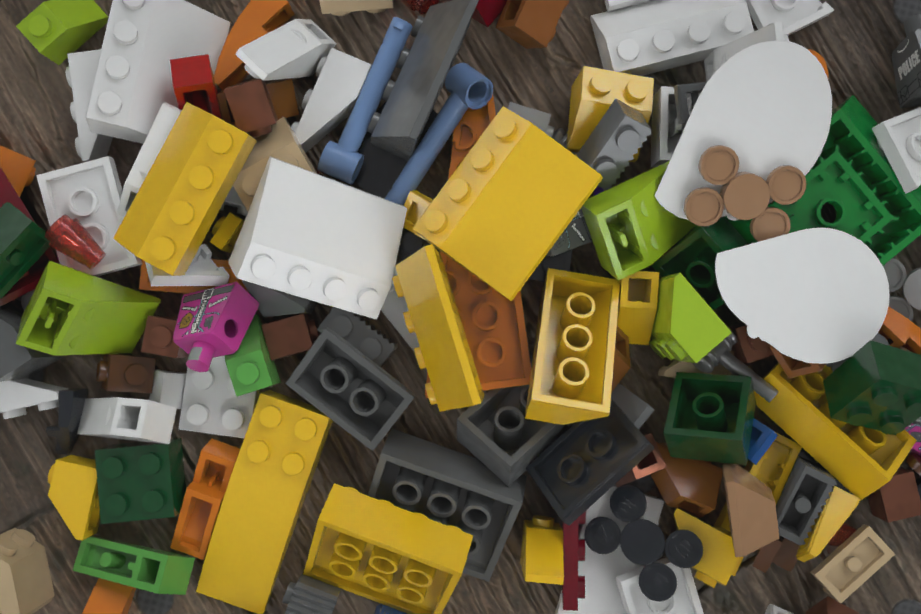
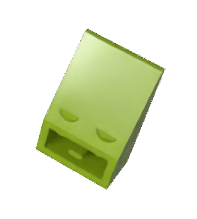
M670 161L587 199L581 207L600 264L618 281L652 265L696 226L689 220L678 217L666 210L654 196Z
M49 260L22 315L15 344L54 356L132 353L146 328L148 315H154L161 299Z

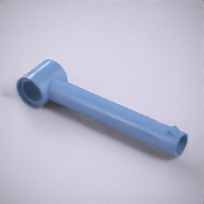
M393 17L338 143L331 140L327 143L318 163V171L350 185L356 180L364 160V155L358 153V150L413 28L407 21Z
M466 63L456 64L449 70L445 79L446 89L451 93L384 199L404 206L409 192L416 190L467 109H480L490 101L493 94V84L487 77Z

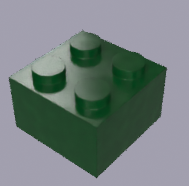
M723 216L712 225L695 226L651 266L659 272L661 277L681 273L711 309L714 310L725 303L718 289L715 274L717 253L749 244L727 218Z
M870 340L823 380L829 413L832 419L847 422L854 426L874 429L885 434L896 435L921 417L920 354Z
M676 372L664 429V437L670 456L674 458L747 465L756 405L752 377Z
M181 438L170 439V444L134 442L109 445L95 450L101 524L169 518L180 514L186 492Z

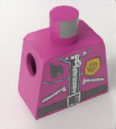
M238 282L184 294L173 340L176 345L189 354L186 361L188 368L197 372H207L214 357L234 354L239 349L260 303Z

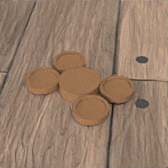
M723 145L712 146L701 155L698 165L700 175L705 181L714 185H722L719 194L711 188L701 187L693 190L687 196L684 202V213L690 222L698 226L712 225L719 220L723 210H725L729 215L737 219H752L750 231L753 238L758 242L789 233L790 219L788 215L779 208L767 206L770 199L776 203L788 205L802 197L806 189V178L801 170L789 165L779 166L769 174L765 181L760 176L749 172L737 173L739 158L735 151Z

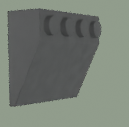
M452 0L429 7L425 18L420 15L418 16L411 32V36L415 37L411 49L404 47L396 65L397 68L401 69L396 82L390 79L384 90L382 100L386 101V105L382 114L375 112L368 126L367 132L372 134L370 145L407 161L410 159L443 88L447 73L452 68L464 41L479 0Z
M391 428L367 496L378 500H387L394 506L413 513L424 514L431 520L447 526H456L463 532L473 535L463 573L489 582L522 506L527 476L522 474L508 487L477 458Z

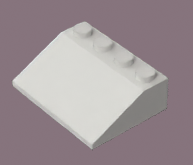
M113 0L86 114L90 131L143 144L164 102L179 109L173 89L170 59L208 54L214 75L219 56L229 34L231 22L185 0Z
M270 156L228 264L237 279L377 320L391 287L407 208Z

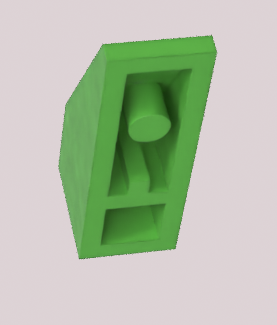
M90 536L80 543L73 571L157 594L186 595L195 558L169 551Z

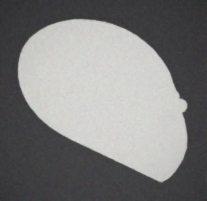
M774 40L751 45L723 63L707 81L694 105L654 195L659 204L674 215L687 219L684 213V202L693 190L708 187L720 194L722 185H714L705 181L700 175L698 167L701 155L708 148L716 145H723L735 151L739 158L737 173L749 172L760 176L766 181L769 174L775 168L789 165L798 168L806 176L822 152L829 133L832 117L831 88L825 70L818 59L808 49L790 41ZM723 210L721 217L727 216L729 220H738Z
M831 228L804 229L717 253L715 274L721 297L728 308L747 325L749 337L753 339L759 337V339L766 341L782 354L793 359L816 364L842 361L853 356L867 342L872 341L885 320L890 296L886 272L872 250L861 240L846 232Z

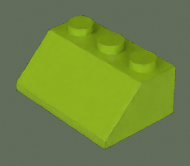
M681 273L660 277L657 312L651 333L652 341L649 342V345L662 359L667 357L670 360L697 363L732 332Z

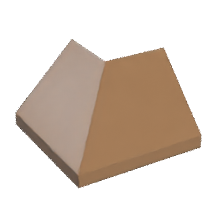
M722 463L729 527L735 557H744L780 539L776 504L771 489L739 464Z

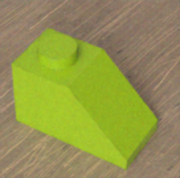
M49 0L42 2L16 27L40 54L60 65L68 58L67 54L74 53L108 23L109 16L94 0Z

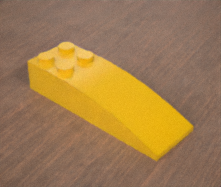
M271 390L260 393L220 507L196 592L256 614L265 613L333 423L332 419L315 406Z

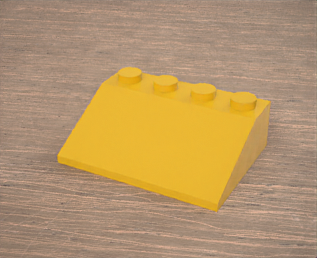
M503 106L412 229L428 243L433 244L439 251L512 302L603 177L533 123Z
M433 244L424 246L395 265L398 275L393 276L392 280L398 298L405 297L409 311L403 312L408 332H415L418 339L419 347H415L414 352L419 368H426L430 378V382L425 384L430 404H438L440 412L481 404L484 399V392L442 257Z
M334 483L318 518L303 574L407 614H442L463 573L473 535L463 532L456 526H447L431 520L424 514L413 513L394 506L387 500H378L367 496L355 488L343 487Z

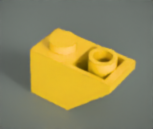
M638 271L620 280L617 326L629 337V344L649 345L657 312L659 272Z

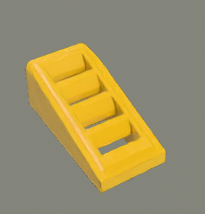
M833 486V492L828 493L830 498L825 499L826 505L821 506L823 511L818 512L819 518L814 519L816 525H812V531L807 532L809 538H805V544L799 546L796 559L806 562L817 557L858 506L860 498Z

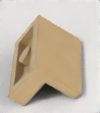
M863 524L810 573L824 587L823 591L841 604L888 562L895 553L870 526Z

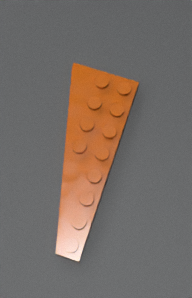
M493 94L490 101L480 109L468 108L454 129L448 180L496 116ZM440 251L483 391L529 385L531 363L521 291L518 292L511 302ZM427 372V380H426V383H429V382H430V378H429V375H428V372ZM425 388V397L428 398V395H427V392H426V388Z

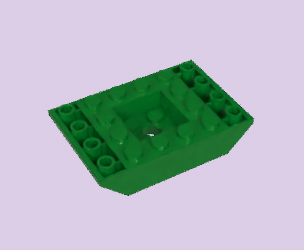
M852 95L832 111L826 142L814 166L805 176L806 189L802 197L788 205L772 201L767 207L779 208L788 215L790 219L789 233L810 228H831L846 232L866 244L877 256L882 266H884L921 235V185L917 189L905 194L884 151L877 143V138L872 130L874 126L878 125L857 98ZM825 203L833 205L836 209L837 216L833 223H828L821 217V208ZM727 218L748 244L758 242L753 238L750 231L752 219L732 221Z

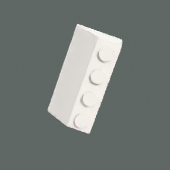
M651 0L590 16L603 69L638 76L705 60L714 49L754 32L745 0Z

